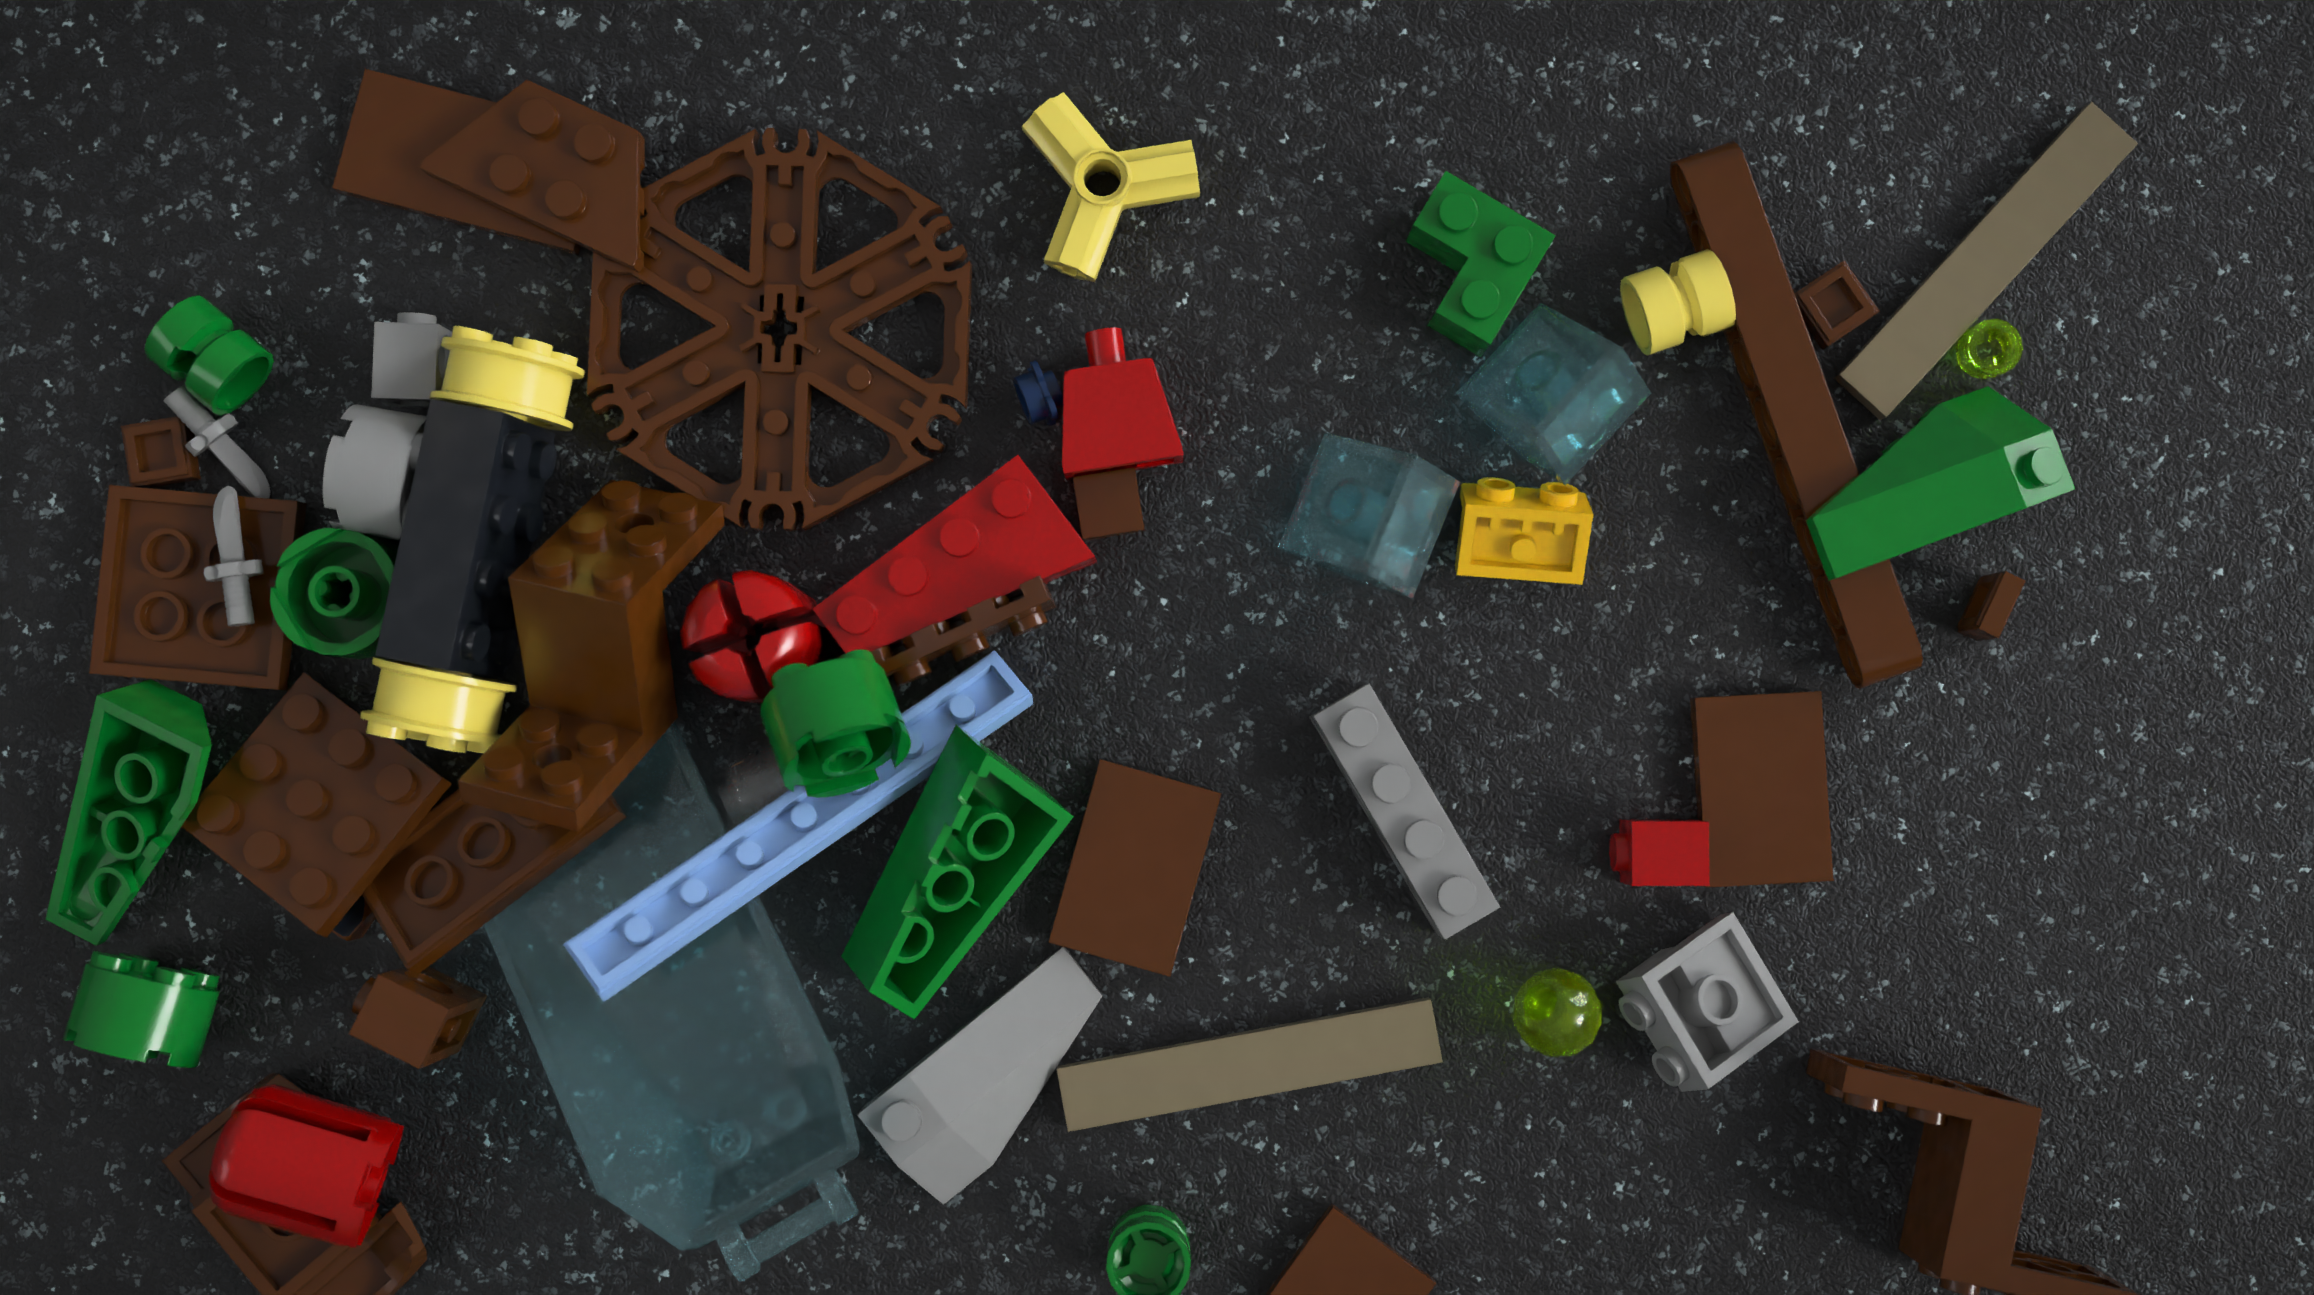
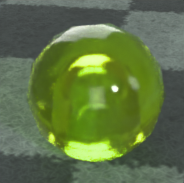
M1562 968L1540 970L1522 983L1513 1002V1023L1521 1038L1533 1051L1554 1058L1573 1056L1593 1042L1602 1023V1003L1592 985L1582 975Z

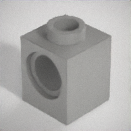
M398 313L397 322H375L371 398L391 407L429 408L430 392L442 390L450 353L449 350L441 346L442 338L451 337L452 331L440 324H436V316L424 313Z

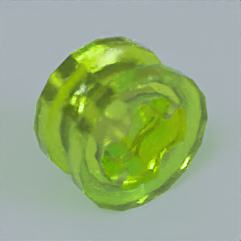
M2000 319L1984 320L1967 329L1959 338L1956 347L1957 361L1962 370L1971 377L1981 380L1994 378L2013 369L2019 362L2023 351L2022 338L2017 329L2007 321ZM1984 333L1989 334L1988 342L1997 339L2002 348V352L1993 357L1994 365L1989 364L1991 359L1989 356L1980 359L1977 354L1976 347L1985 342Z

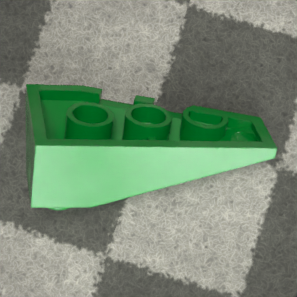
M1989 386L1932 406L1919 418L1920 422L1908 433L1894 440L1882 451L1883 455L1862 474L1853 477L1806 519L1828 581L2075 490L2053 430Z
M152 679L97 695L47 910V921L95 946L106 942L198 802L212 746L201 703Z

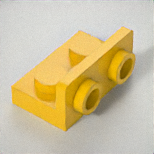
M1495 477L1481 478L1477 481V484H1461L1460 500L1462 513L1455 560L1457 575L1583 585L1593 521V511L1585 493L1579 492L1576 487L1566 483L1547 482L1543 483L1540 489L1515 487L1513 482Z

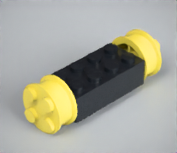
M454 326L452 336L443 337L441 346L449 350L450 353L442 390L430 392L429 399L431 400L375 653L376 656L386 658L373 657L372 664L381 668L373 708L372 710L361 711L360 718L368 721L366 733L398 740L410 738L427 741L426 746L459 753L471 751L484 754L501 736L497 732L505 694L516 692L518 685L472 674L503 678L505 666L514 657L517 647V635L514 630L515 615L508 577L529 558L532 542L538 538L543 526V510L540 503L545 480L551 477L557 458L556 447L553 444L555 433L546 429L572 431L573 423L565 419L573 380L583 379L585 371L577 367L578 358L552 351L553 346L528 338L514 337L511 345L492 340L493 335L468 327Z

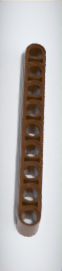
M1732 141L1673 161L1670 164L1671 184L1695 253L1706 249L1713 251L1721 261L1728 276L1735 301L1736 319L1735 325L1723 330L1844 670L1852 684L1856 688L1861 689L1919 669L1923 662L1922 650L1890 559L1828 581L1807 526L1806 519L1853 477L1858 476L1859 473L1744 153L1739 145Z

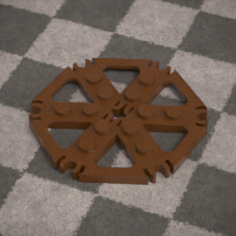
M755 128L642 188L644 190V209L648 214L643 218L640 217V250L644 253V266L640 273L593 252L587 395L593 399L602 391L613 388L614 393L601 395L595 399L591 406L594 412L599 415L605 414L614 408H621L624 414L622 424L606 433L607 437L614 443H624L638 433L637 438L631 443L616 450L685 493L691 494L698 499L723 504L724 517L744 528V510L748 502H751L748 510V521L750 527L754 530L763 531L764 513L770 507L778 506L781 507L784 513L783 528L786 531L795 532L799 524V513L796 506L803 504L805 516L802 529L806 531L934 463L933 459L921 455L913 445L920 440L928 450L942 453L945 446L939 440L930 436V424L937 418L948 419L957 426L961 423L962 419L957 411L948 404H942V398L959 402L967 410L972 264L969 261L959 269L946 271V268L955 267L963 263L967 258L968 254L963 244L954 247L950 251L937 249L935 245L938 236L953 228L948 216L934 218L925 228L922 224L933 215L943 213L941 206L817 131L819 143L814 157H811L813 142L806 129L798 130L797 147L789 153H783L778 151V134L775 129L766 128L762 137V146L765 153L759 155L757 145L760 134ZM733 177H744L753 183L749 272L679 230L675 223L676 212L683 203ZM832 180L846 181L894 211L898 219L895 231L816 272L819 194L826 183ZM644 284L650 286L714 326L635 369L627 368L621 361L622 298L625 292L634 285ZM919 294H934L943 301L945 307L942 367L931 378H919L854 338L848 332ZM762 297H764V312H762ZM781 298H783L782 310L785 312L787 321L791 325L797 326V333L786 336L784 346H781V362H778L779 350L776 348L775 340L771 335L764 334L765 325L771 326L776 323L777 315L780 314ZM804 299L803 311L799 313V300ZM760 347H762V364H760ZM798 348H802L801 365H797ZM812 387L883 430L890 442L889 451L884 459L832 487L816 485L809 475ZM745 388L741 477L734 483L720 484L675 457L667 447L666 437L671 427Z

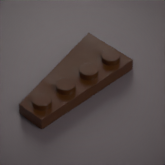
M1039 575L1020 584L1023 594L1009 599L1008 595L998 598L991 597L967 608L968 611L961 614L962 620L950 624L949 620L931 624L902 639L903 645L891 649V646L888 645L878 648L871 653L875 662L884 669L887 678L893 677L898 687L930 674L932 671L928 662L950 652L955 662L988 649L990 646L986 637L1010 628L1013 637H1016L1048 623L1044 612L1056 608L1047 584Z

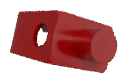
M1103 328L1085 333L1089 367L1071 369L1064 372L1062 467L1066 481L1073 480V477L1127 468L1135 467V470L1183 463L1182 444L1153 359L1143 358L1127 361L1121 328Z

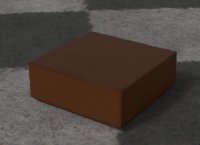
M1845 260L1794 293L1805 325L1822 350L1880 312Z
M178 416L121 426L130 487L153 488L201 479L198 456L194 457L185 447L194 438V433L190 431Z
M1135 467L1073 477L1083 541L1145 531Z
M2007 571L1980 577L1957 625V632L1975 641L1999 638L2026 580Z

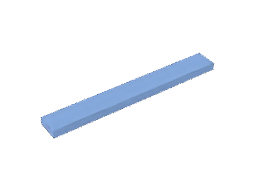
M995 650L901 713L911 739L910 751L904 761L896 768H894L891 759L876 768L879 780L853 792L822 798L808 797L805 787L796 785L794 792L791 790L785 792L563 944L601 1000L605 1002L928 778L955 725L980 742L1033 705L1032 694Z

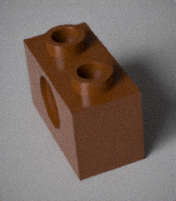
M406 967L378 974L377 978H369L357 994L352 1006V1012L358 1016L349 1035L421 1069L460 1051L487 995L431 967H427L418 975L408 971Z

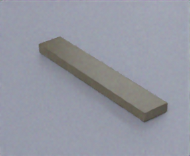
M2093 102L2084 106L1834 379L1879 420L1886 418L2138 143Z
M1427 997L1057 1066V1075L1067 1130L1070 1132L1442 1063L1443 1060L1432 1002Z

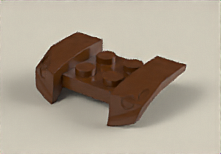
M272 1073L263 1078L162 1160L165 1166L192 1196L189 1200L195 1207L192 1213L261 1295H394L427 1260L426 1248L405 1204L401 1202L384 1217L377 1211L361 1246L356 1245V1248L346 1245L340 1247L228 1215L211 1201L209 1186L211 1160L224 1125L231 1117L232 1111L239 1101L254 1088L273 1084L303 1092L278 1073Z

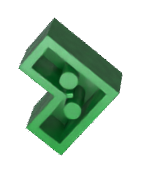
M1445 171L1405 241L1458 272L1427 326L1481 357L1493 342L1556 235Z

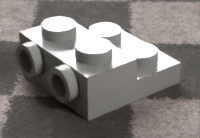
M1734 912L1718 915L1675 947L1661 949L1616 981L1624 995L1619 1000V1008L1623 1017L1633 1028L1639 1031L1645 1030L1657 1050L1652 1055V1064L1655 1071L1667 1084L1674 1087L1678 1086L1681 1092L1711 1088L1799 1022Z

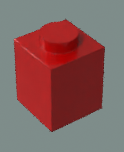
M1619 819V833H1612L1610 837L1609 856L1612 871H1620V883L1631 886H1710L1709 821Z

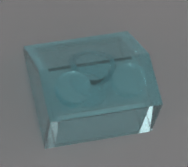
M1540 303L1464 383L1456 394L1526 461L1566 485L1649 397L1651 392L1622 347Z
M1325 432L1278 548L1366 585L1413 599L1460 481L1418 455Z

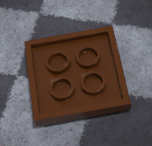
M109 485L89 674L288 690L292 641L282 632L274 618L270 604L271 587H275L276 576L280 568L277 564L282 553L304 534L306 503L292 500L238 496L245 561L262 560L263 574L249 577L248 580L255 623L230 627L227 624L222 581L208 582L204 576V567L221 564L213 521V507L218 494Z
M303 672L199 796L197 804L181 827L316 934L327 938L452 783L394 739L366 733L368 721L361 719L360 713Z

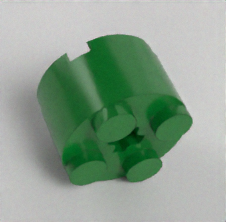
M340 528L317 529L295 540L287 547L279 559L277 566L280 568L276 576L275 587H271L270 591L271 609L282 632L293 643L321 655L350 659L377 657L375 653L398 546L384 538L368 536L357 531ZM348 583H352L353 592L351 594L349 593V589L346 585ZM349 595L351 601L348 605H344L342 600Z
M863 649L853 650L842 655L839 659L828 660L811 666L803 663H793L782 667L772 675L771 682L774 688L763 700L760 715L784 785L792 792H794L795 785L804 786L808 797L822 798L853 792L879 780L875 769L889 759L892 760L894 768H896L908 755L911 747L909 733L884 669L875 662L870 651Z
M93 951L90 962L85 964L63 1040L74 1041L73 1045L83 1049L119 1058L146 1062L147 1058L157 1059L159 1054L169 1056L166 1066L198 1067L220 990L217 989L220 976L190 968L176 970L158 967V960L133 954L119 953L118 956Z

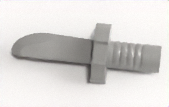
M184 385L177 388L164 399L168 407L195 434L196 437L185 445L194 457L209 449L251 497L270 498V486L263 471L227 435L239 424L234 416L228 413L218 420L213 419V416L187 391Z
M226 486L219 491L213 507V521L221 564L204 567V576L208 582L222 581L227 624L233 627L255 623L248 580L249 577L262 575L263 566L262 560L245 561L237 492L233 487Z

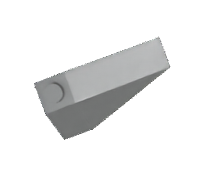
M1061 947L867 1102L857 1116L893 1162L944 1205L995 1163L1103 995L1067 949Z

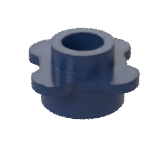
M1034 360L1029 362L1030 368L1027 369L1026 373L1013 377L1014 388L1028 422L1032 425L1046 419L1048 425L1052 426L1056 424L1055 420L1059 418L1056 408L1063 406V395L1054 373L1051 370L1042 373L1038 362Z

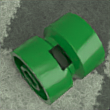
M200 295L189 297L167 311L153 327L144 348L147 358L172 379L177 381L186 380L187 391L217 415L231 413L253 397L266 381L274 363L273 355L248 333L242 330L233 331L232 320Z
M1145 1204L1129 1209L1117 1219L1110 1232L1106 1270L1111 1286L1118 1295H1179L1189 1279L1191 1266L1190 1241L1185 1225L1175 1213L1162 1206Z

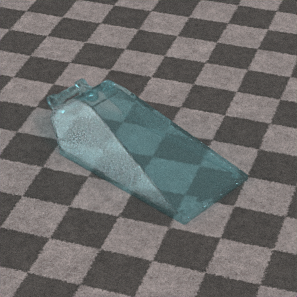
M674 721L612 793L626 818L484 924V927L598 1197L608 1200L680 1251L701 1248L716 1239L732 1274L737 1280L742 1282L760 1272V1263L827 1224L835 1221L841 1225L858 1215L856 1203L837 1171V1168L858 1157L860 1143L840 1064L759 895L605 1002L601 1000L563 945L728 832ZM811 1183H815L821 1198L751 1239H745L739 1225Z

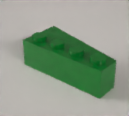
M955 725L841 957L870 993L912 1019H915L1074 816L1040 785Z

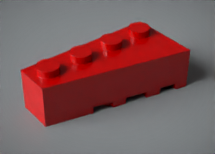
M1016 455L815 606L813 611L845 653L859 649L872 652L888 645L891 646V649L903 645L902 639L931 624L949 620L951 624L961 620V614L968 611L967 608L984 600L1008 595L1010 599L1022 594L1020 584L1039 575L1048 584V582L1071 572L1097 563V560L1020 456Z

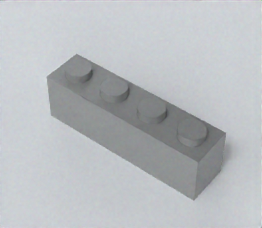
M1363 685L1309 717L1434 932L1446 940L1500 908L1496 898L1371 685Z

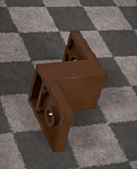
M610 480L508 577L530 706L458 780L462 802L577 832L582 829L678 718L662 591L725 526L723 504L698 499L688 493H670L642 487L632 481Z
M1810 1049L1806 1074L1825 1083L1824 1093L1842 1098V1102L1845 1104L1882 1112L1884 1101H1887L1886 1107L1906 1112L1907 1117L1924 1122L1899 1244L1900 1251L1919 1263L1918 1272L1940 1279V1287L1963 1295H1980L1981 1287L2004 1293V1295H2141L2089 1265L2014 1249L2043 1108L1996 1089Z

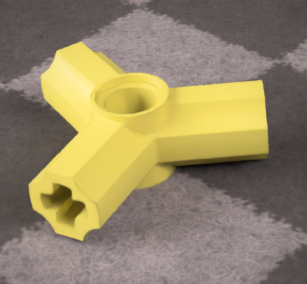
M1064 92L1054 98H1049L1033 111L1031 117L1022 125L1024 133L1071 188L1044 258L1046 265L1055 268L1060 273L1079 280L1095 282L1121 212L1124 209L1200 197L1198 171L1192 140L1116 152L1109 148ZM1102 171L1110 172L1119 179L1120 185L1110 195H1094L1086 188V182L1093 174Z

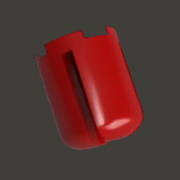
M752 570L733 572L734 584L716 578L704 585L687 606L680 631L682 648L684 650L704 653V657L689 663L688 666L696 679L715 694L744 702L763 703L767 694L774 688L771 678L777 670L793 663H803L811 666L824 662L827 649L830 648L829 631L813 611V608L818 605L816 601L794 584L778 577ZM763 624V629L770 631L774 627L780 629L761 636L759 644L755 649L751 650L749 640L756 637L755 628Z
M276 1084L254 1088L233 1109L231 1117L225 1123L216 1143L209 1171L211 1201L228 1215L340 1247L346 1245L356 1248V1245L361 1246L380 1203H377V1199L383 1187L389 1165H394L404 1126L391 1122V1118Z

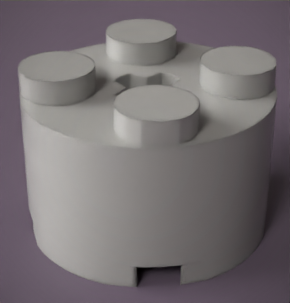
M360 404L352 405L344 412L341 419L352 421L345 437L332 436L323 473L324 508L337 510L338 519L329 521L332 528L352 530L368 536L400 541L427 416Z

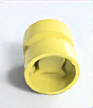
M1709 249L1680 258L1678 261L1671 263L1669 274L1656 266L1626 276L1621 280V301L1630 332L1637 346L1647 356L1682 344L1686 330L1692 336L1699 334L1705 337L1735 325V301L1728 276L1719 258Z

